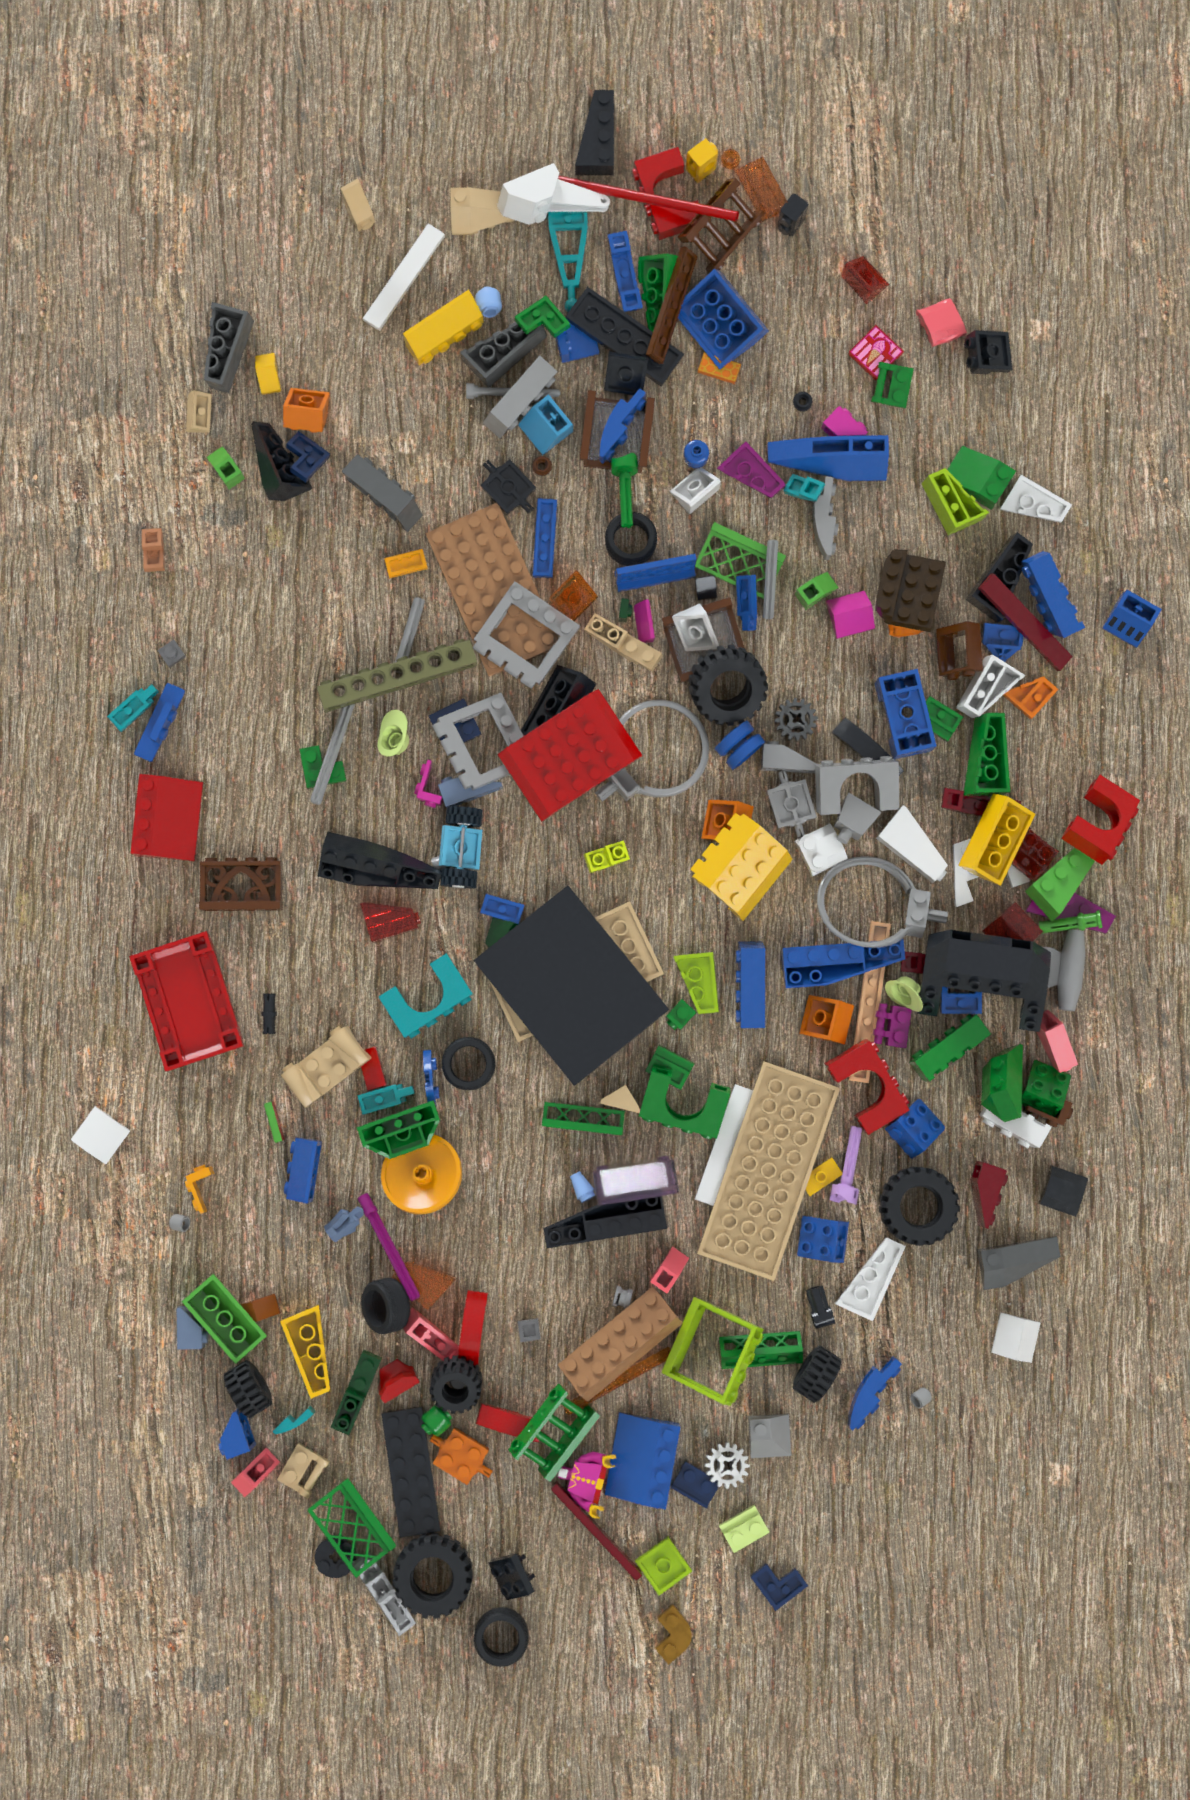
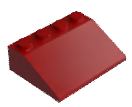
M139 774L130 854L139 857L195 862L203 782Z

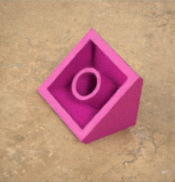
M865 591L826 600L836 639L875 629L873 607Z

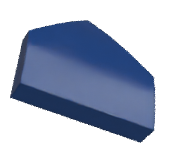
M984 623L982 643L992 655L1006 662L1008 658L1021 649L1023 635L1013 625Z

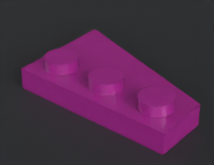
M746 441L717 467V470L771 499L786 486L783 480Z

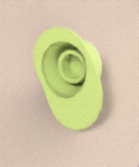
M400 710L389 711L382 720L377 747L383 756L400 755L409 745L408 721L406 715Z
M902 976L886 983L885 991L896 1004L917 1012L923 1009V1003L919 996L921 987L912 978Z

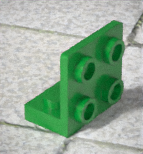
M1034 1060L1026 1087L1022 1090V1105L1030 1106L1055 1117L1064 1106L1071 1075L1066 1072L1059 1073L1054 1067Z

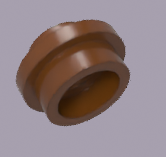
M539 456L533 461L532 468L535 474L545 476L550 473L552 463L549 458ZM540 464H545L546 468L539 469L538 466Z

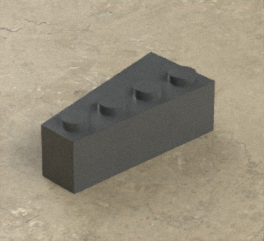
M514 322L507 329L492 334V337L475 343V346L468 350L460 351L463 362L487 387H491L547 337L545 327L540 325L526 335L519 325Z
M357 454L342 470V473L365 496L369 494V498L379 508L383 506V510L394 521L398 519L402 528L408 532L423 516L414 501L416 497L408 490L404 492L401 489L402 486L395 479L389 480L387 478L388 475L381 468H374V464L367 457L362 458Z

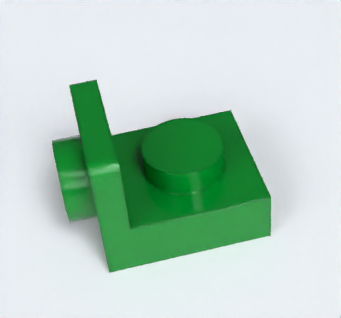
M681 999L667 1014L666 1018L668 1021L666 1023L673 1030L677 1028L681 1030L697 1012Z

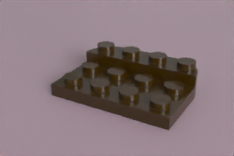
M894 549L884 562L876 597L875 611L884 619L886 624L931 632L946 561L908 555V550Z

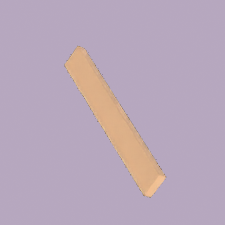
M871 921L868 942L889 938L891 924ZM885 966L863 973L853 1046L864 1039L870 1042L874 1041L873 1029H876L877 1022L875 1015L881 1001ZM860 1070L849 1076L848 1080L869 1083L871 1070Z

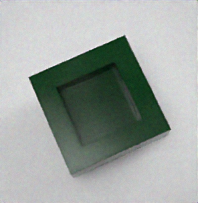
M621 598L619 622L627 623V617L632 615L633 605H629V599Z

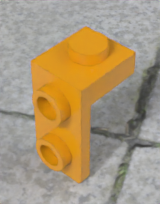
M205 1164L194 1168V1173L187 1175V1180L185 1181L188 1192H192L194 1200H192L193 1206L200 1214L207 1212L196 1181L215 1174L212 1166L206 1168Z

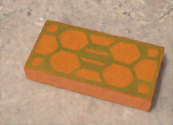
M704 352L698 373L735 384L741 364L731 361L719 370L707 353Z

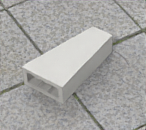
M904 805L900 807L876 839L930 882L941 881L947 873L945 871L948 866L907 807Z

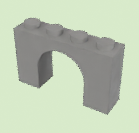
M882 756L880 760L860 758V761L853 762V759H842L841 763L824 760L821 761V764H815L816 812L820 815L841 814V786L850 775L855 773H867L872 778L876 809L879 811L900 809L899 762L892 759L891 756Z

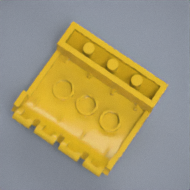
M735 813L727 823L732 829L729 831L724 827L714 839L719 845L716 846L711 843L701 855L706 861L703 862L701 859H698L690 870L694 873L692 877L699 884L707 887L729 907L728 909L741 921H744L793 859L788 850L759 824L745 814L739 816Z

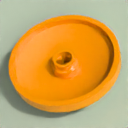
M433 1135L430 1144L426 1147L392 1159L385 1157L381 1169V1182L386 1196L396 1207L411 1214H428L443 1208L453 1199L462 1180V1165L456 1150L449 1142L437 1135Z

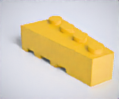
M318 1304L280 1321L311 1399L330 1391Z

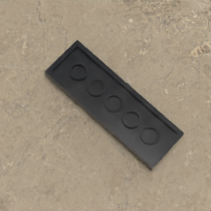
M588 286L565 316L570 324L610 352L648 357L646 377L661 387L684 356V353L669 344L664 363H656L646 355L653 332Z
M422 1406L381 1413L400 1538L441 1531L427 1433L421 1427L424 1424L422 1421V1415L424 1414Z

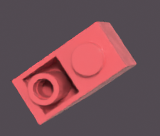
M672 1246L650 1278V1282L667 1294L681 1274L689 1257Z

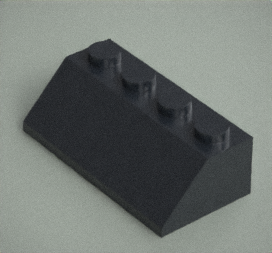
M557 665L521 729L523 735L525 736L593 692L596 683L582 672Z

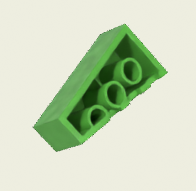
M1074 848L1025 892L1046 916L1053 921L1061 914L1095 860Z

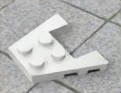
M971 839L953 845L955 908L973 902L967 881L978 878V876L958 866ZM1013 860L1007 872L1011 888L1030 882L1027 875Z

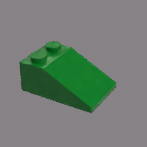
M965 446L961 447L947 469L963 485L962 488L970 496L972 495L977 502L990 510L995 506L1016 470L1000 460Z

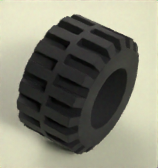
M821 1345L817 1346L807 1356L797 1372L793 1382V1389L813 1403H816L826 1394L836 1379L841 1368V1358Z
M453 1356L452 1359L446 1357L444 1362L439 1361L437 1367H434L429 1391L432 1401H436L435 1405L438 1408L443 1407L442 1411L447 1412V1410H450L451 1414L459 1411L460 1414L464 1413V1409L467 1411L471 1410L472 1405L475 1406L478 1403V1399L481 1396L483 1379L478 1365H473L474 1361L471 1359L466 1361V1357L463 1356L461 1359L457 1358V1356ZM459 1380L465 1383L466 1387L463 1389H452L447 1386L446 1382Z
M245 1360L224 1373L226 1389L237 1408L246 1417L251 1418L272 1405V1395L259 1370L250 1361Z

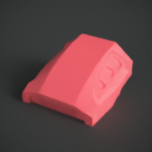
M951 298L930 307L916 310V315L919 316L920 324L925 328L932 347L953 341L967 334L964 323Z

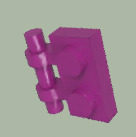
M879 1003V1008L875 1015L877 1017L876 1029H873V1035H875L874 1043L882 1044L883 1037H886V1046L907 1048L912 1010L906 1007L890 1005V1011L887 1013V1004ZM885 1019H888L887 1031L884 1030Z

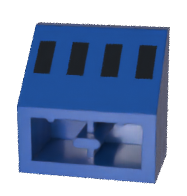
M1126 590L1119 597L1102 629L1137 648L1153 626L1162 609Z

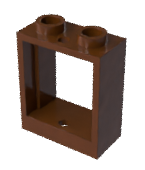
M965 621L936 629L939 676L947 677V680H958L959 676L970 677L974 676L975 672L983 671L980 623ZM965 635L967 666L955 669L953 638Z

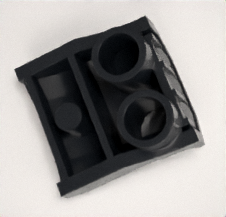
M1050 1165L1049 1169L1051 1171L1047 1175V1182L1038 1204L1076 1217L1088 1178Z

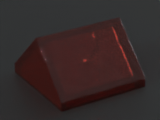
M864 256L847 262L843 267L841 277L866 304L889 286V283Z

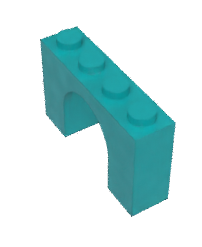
M447 953L430 963L443 986V998L435 1009L428 1012L413 1010L396 986L379 996L380 1001L404 1038L410 1037L412 1039L421 1033L419 1030L424 1026H427V1028L433 1026L438 1022L436 1020L441 1015L446 1017L455 1011L453 1008L458 1004L464 1006L472 1000L470 997L474 994Z

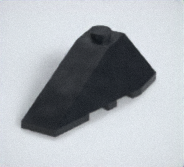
M253 421L251 426L260 477L268 500L286 501L310 491L312 486L309 480L305 483L290 472L291 466L295 463L293 461L294 456L291 452L287 453L282 446L283 441L270 423Z

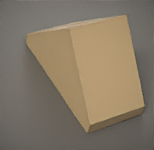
M626 1085L602 1098L600 1104L640 1113V1108Z

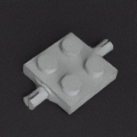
M786 770L778 772L781 784L776 788L766 791L777 829L787 826L794 827L797 838L805 835L802 824L817 818L806 780L789 782Z

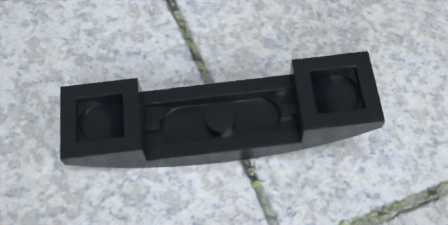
M844 718L831 732L861 758L880 760L882 756H890L869 735L847 718ZM899 766V776H900V775L903 773L904 770Z

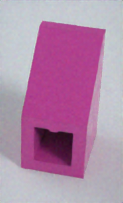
M840 406L831 413L821 427L829 436H867L868 434L865 425L860 421L854 420L850 411L846 408L842 409Z

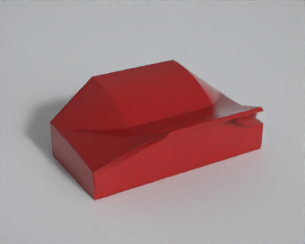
M399 1359L379 1369L378 1391L384 1404L420 1383L414 1367L404 1364Z

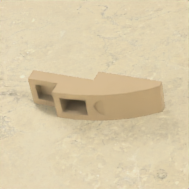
M594 613L584 629L588 634L616 653L653 672L663 657L661 652L629 635L627 631Z

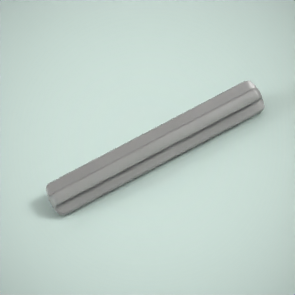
M768 540L763 605L764 619H773L778 556L777 540Z
M416 597L413 599L396 660L404 656L409 658L425 604V600ZM399 670L394 671L396 673L402 674Z

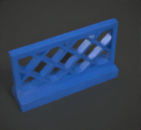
M696 554L616 568L614 574L617 590L622 592L696 578Z

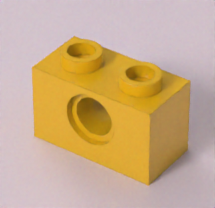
M705 138L687 152L685 169L697 183L716 170L718 149L715 144L710 143Z

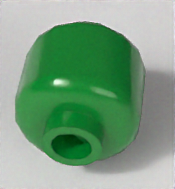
M434 1405L422 1415L424 1424L421 1427L428 1435L432 1433L438 1437L451 1426L450 1420L452 1417L448 1412L442 1411L443 1407L438 1408Z

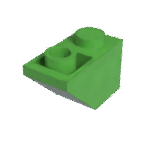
M223 446L206 457L229 490L245 479Z
M825 572L799 587L795 592V596L804 609L807 610L839 587L829 573Z

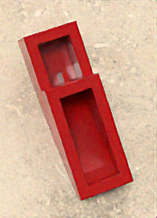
M481 1403L475 1423L518 1437L532 1417ZM534 1438L533 1442L539 1443V1440Z

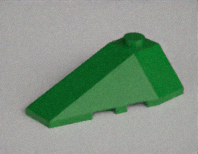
M666 253L638 257V280L643 287L644 293L641 295L642 300L646 302L647 311L645 315L648 329L652 332L654 331L678 255Z

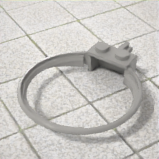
M668 700L645 701L624 713L619 719L623 726L636 712L652 706H666L681 712L693 722L699 732L702 742L701 761L695 773L686 782L669 789H657L648 786L642 789L623 768L609 777V782L595 792L599 800L603 802L615 791H618L626 802L635 794L663 798L680 794L692 787L703 774L709 757L708 737L705 728L696 715L683 705Z
M853 857L836 864L823 877L817 892L818 911L827 928L845 942L861 947L878 948L890 946L902 940L906 935L922 938L927 920L946 924L948 912L928 909L931 892L917 890L909 877L899 867L876 857ZM856 865H872L888 871L901 884L906 895L910 893L905 922L906 928L900 929L896 934L887 939L875 942L858 941L845 936L832 925L825 910L824 894L829 882L842 870Z

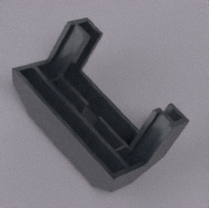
M946 930L929 934L919 995L923 1003V1009L917 1012V1014L937 1017L942 987L1022 998L1019 1029L1039 1032L1046 1003L1051 952L1033 941L958 930Z

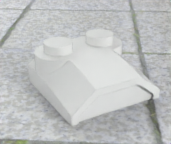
M831 824L794 841L812 877L848 859L842 843L837 840L838 835Z

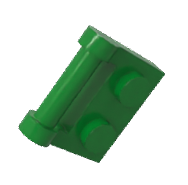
M879 362V374L875 394L872 396L871 402L905 409L914 368ZM887 371H892L888 397L883 398Z

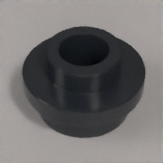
M799 392L793 398V406L798 411H807L812 406V397L807 392ZM800 400H805V401H806V404H805V405H801V404L799 403V401H800Z

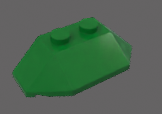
M1022 1044L1003 1049L982 1068L981 1105L1003 1122L1021 1118Z
M433 1100L356 1128L364 1148L392 1159L428 1146L440 1122V1117Z

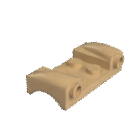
M340 1026L336 1027L329 1033L331 1037L301 1062L295 1065L290 1063L282 1069L284 1072L281 1075L305 1108L312 1105L372 1059L357 1042L348 1026L340 1028Z

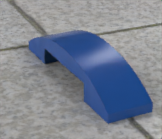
M627 231L608 234L611 259L622 309L624 312L643 309L631 257Z

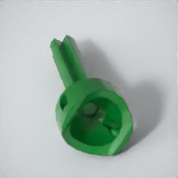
M632 452L620 458H611V473L619 477L622 528H631L633 526L631 476L636 475L638 472L637 455Z

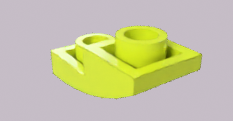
M624 840L584 854L589 873L630 860Z

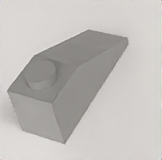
M767 741V744H763L761 771L783 772L786 770V772L815 774V764L817 763L785 745H779L777 741Z

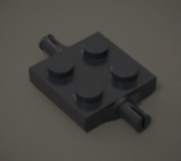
M510 459L497 468L489 460L483 464L490 472V475L480 486L500 506L506 515L520 506L527 514L534 510L526 500L536 490V486Z

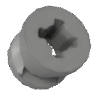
M617 1286L612 1306L617 1307L620 1305L626 1309L630 1305L633 1290H624L622 1287Z

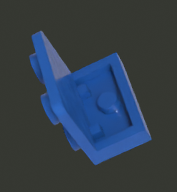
M917 1099L909 1107L908 1112L891 1122L885 1130L899 1144L903 1151L913 1159L933 1143L945 1130V1126L921 1099Z

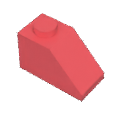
M265 1448L231 1483L246 1497L280 1461Z

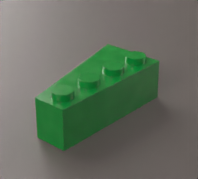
M985 713L975 717L963 796H992L993 794L1003 795L1010 793L1005 713Z
M970 1014L966 1015L960 1020L962 1024L958 1027H950L944 1032L945 1036L940 1040L935 1038L927 1044L929 1046L928 1049L925 1051L920 1049L911 1056L913 1059L909 1063L923 1082H930L935 1078L934 1074L943 1072L948 1068L950 1062L953 1063L964 1056L965 1051L973 1049L991 1035L977 1014L973 1016Z

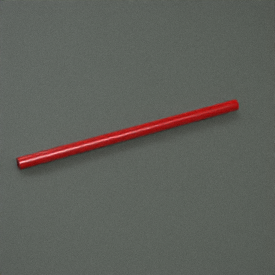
M558 176L559 180L607 196L735 222L739 218V211Z

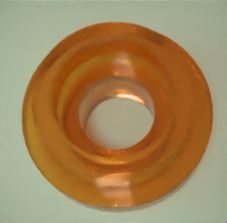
M728 149L723 152L721 163L727 169H734L740 163V155L736 150ZM732 158L734 161L728 162L727 159Z

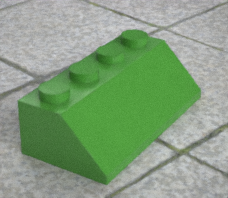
M214 1274L182 1301L235 1364L267 1337L265 1332Z

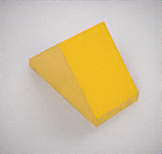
M275 353L255 356V369L261 394L281 392Z

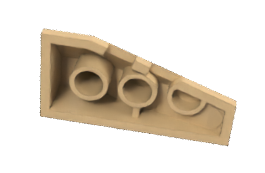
M450 188L452 235H473L480 230L491 229L495 225L515 221L504 217L497 207L501 191L477 188Z

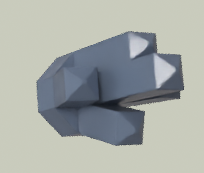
M357 1206L350 1213L348 1210L341 1209L324 1226L325 1232L335 1243L344 1236L355 1232L356 1226L360 1224L359 1219L364 1215L363 1209Z

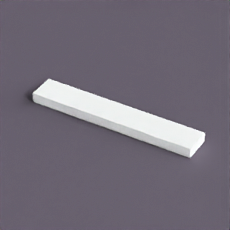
M429 223L427 224L363 317V321L379 331L382 329L444 239L445 234Z
M734 1084L718 1137L715 1139L695 1196L696 1200L714 1206L753 1090Z

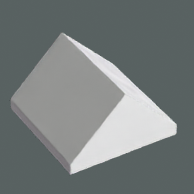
M702 467L696 468L676 485L670 493L691 514L719 490L721 481Z
M700 603L672 616L685 651L717 649V646H719L708 615Z
M1000 1312L991 1353L1017 1361L1032 1363L1040 1322Z

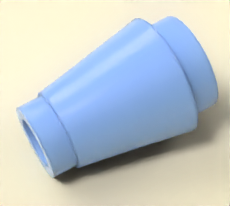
M581 1171L570 1176L577 1200L580 1199L581 1203H584L596 1196L594 1193L595 1189L582 1175Z

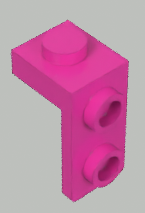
M427 760V763H423L420 775L423 777L421 783H417L414 794L417 795L416 798L419 801L424 802L425 806L436 808V805H442L443 798L442 796L425 792L433 764L431 760Z

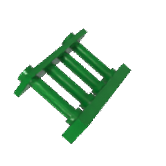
M559 1383L550 1391L548 1398L519 1436L512 1441L508 1449L516 1460L523 1454L540 1465L538 1471L549 1482L552 1481L600 1417V1414L588 1403L582 1409L567 1399L568 1392ZM560 1404L577 1415V1418L571 1425H568L553 1414ZM547 1421L565 1432L558 1442L541 1431ZM534 1438L552 1448V1451L545 1459L528 1448Z

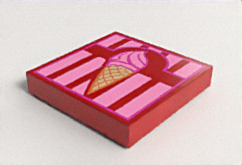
M875 325L848 352V355L872 378L877 380L879 362L893 364L904 351Z

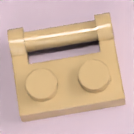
M299 1442L277 1480L297 1491L303 1497L309 1498L314 1484L330 1461ZM313 1459L317 1462V1465L303 1486L299 1482Z

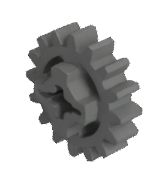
M796 698L793 699L792 703L786 700V706L782 704L779 706L781 712L776 711L775 713L779 717L774 720V723L779 724L776 730L783 731L781 737L788 735V741L792 737H795L796 742L799 741L800 737L806 740V734H813L811 728L816 729L817 724L813 723L818 720L817 716H813L816 709L810 710L811 703L805 705L804 699L800 703L797 702ZM793 707H798V708H801V709H800V710H792L791 708H793ZM806 714H808L809 717V725L805 721ZM783 715L787 719L786 726L783 723ZM798 716L800 718L799 722L793 723V718ZM799 729L802 732H792V730Z

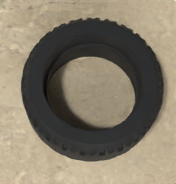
M633 512V525L639 526L646 532L648 543L638 553H625L614 542L615 533L622 527L621 514L613 518L607 526L605 533L607 552L614 561L621 565L643 564L651 558L656 549V528L652 521L641 513Z
M463 1037L455 1040L446 1048L442 1057V1071L445 1078L451 1085L461 1090H476L483 1087L490 1081L495 1071L496 1063L493 1051L485 1042L474 1037ZM467 1046L479 1049L486 1060L484 1073L473 1081L459 1079L454 1074L451 1065L454 1054L459 1049Z
M394 1278L374 1280L366 1285L361 1298V1307L367 1325L378 1334H388L403 1329L410 1317V1301L403 1285Z
M498 1607L487 1611L477 1622L474 1632V1646L480 1658L496 1667H504L516 1663L523 1656L528 1645L529 1632L527 1624L519 1613L510 1608ZM496 1621H506L512 1624L519 1634V1641L516 1647L505 1653L491 1650L484 1641V1631L488 1625Z

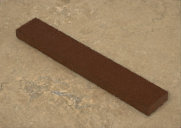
M686 246L680 248L646 355L658 364L664 363L698 257Z

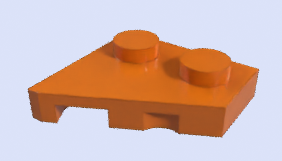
M1043 676L1004 693L1003 696L1031 720L1059 689Z

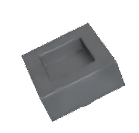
M174 639L157 650L169 668L186 658Z
M538 1318L518 1321L520 1342L541 1339Z

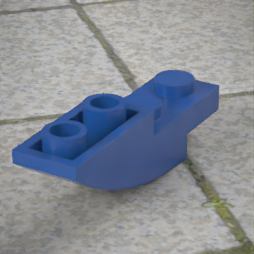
M639 388L628 403L620 399L610 414L600 443L599 456L602 464L606 460H611L618 445L622 446L628 438L626 426L633 421V415L636 411H641L646 405V392Z
M894 1356L880 1371L873 1366L860 1383L848 1415L847 1425L852 1431L855 1428L859 1429L866 1421L864 1418L869 1413L873 1414L878 1409L880 1399L875 1395L876 1392H882L887 1386L886 1381L890 1377L894 1378L900 1372L902 1364Z

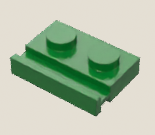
M929 696L926 700L933 734L948 742L963 716Z
M658 1045L645 1072L650 1074L652 1066L672 1071L669 1084L681 1090L695 1063Z

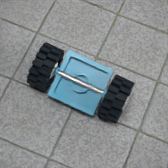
M464 806L447 807L445 823L454 826H442L439 866L454 867L455 869H441V886L464 889L476 888L478 872L472 870H479L482 830L467 827H480L482 825L483 810Z

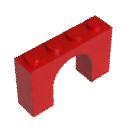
M675 147L634 161V169L631 172L634 181L639 183V192L654 194L653 190L660 181L684 173L685 164L679 147ZM647 203L644 205L647 217L650 216L653 222L651 223L652 232L654 235L657 234L659 240L680 234L697 215L696 213Z
M1099 774L1091 783L1083 798L1102 809L1108 815L1111 821V830L1099 829L1077 815L1068 825L1061 839L1103 865L1107 860L1111 861L1116 855L1117 850L1115 848L1124 840L1125 837L1122 834L1128 831L1132 824L1130 819H1133L1138 813L1139 809L1137 806L1140 800Z
M864 1039L824 1064L833 1080L837 1083L860 1070L874 1071L879 1077L881 1092L878 1099L872 1105L854 1115L864 1133L869 1135L908 1112L907 1104H909V1101L904 1093L900 1094L897 1087H899V1084L895 1077H890L887 1072L889 1066L884 1059L879 1058L877 1054L879 1049L874 1041L870 1042Z

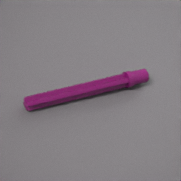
M368 1193L359 1196L357 1199L364 1211V1215L366 1218L368 1217L411 1301L418 1299L420 1293L378 1214L377 1207L373 1204Z

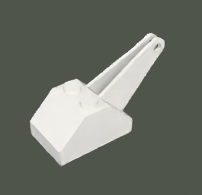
M553 163L504 183L497 207L504 217L530 225L535 222H542L548 212H605L608 210L610 199L606 195L559 180V171Z

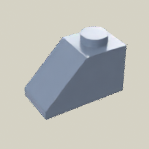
M179 1306L177 1308V1350L204 1348L205 1343H208L209 1340L208 1332L205 1331V1328L185 1306Z

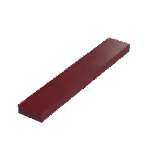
M994 573L990 574L978 589L1056 671H1061L1073 656Z
M556 1480L551 1485V1491L634 1580H638L642 1576V1571Z

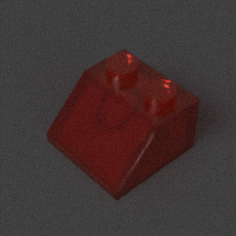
M1016 902L1010 904L982 930L985 935L1034 941L1043 932Z

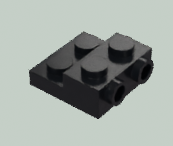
M974 330L967 335L964 347L968 349L969 356L966 360V365L970 368L971 374L1009 373L1013 370L1008 332Z

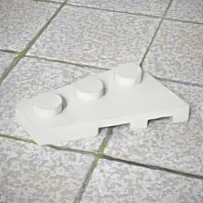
M1020 475L1000 510L1061 523L1072 504Z

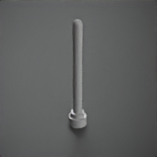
M466 383V399H474L478 395L504 396L511 388L478 387L474 383ZM558 389L542 390L544 393L542 397H546L548 394L550 397L560 396V390Z

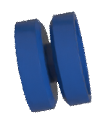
M748 720L730 731L714 748L720 757L726 756L733 751L726 760V764L732 770L744 763L766 742L760 734H755L747 739L754 730V727Z

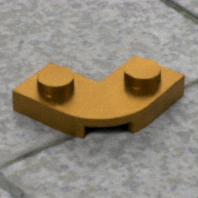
M674 1604L657 1617L659 1622L669 1632V1635L655 1646V1649L668 1665L688 1648L692 1637L688 1621Z

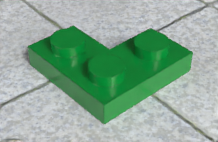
M544 296L514 316L515 322L526 335L542 324L554 338L570 328L569 321L547 296Z
M319 745L299 749L307 789L315 787L323 764ZM343 761L335 762L328 785L347 781Z

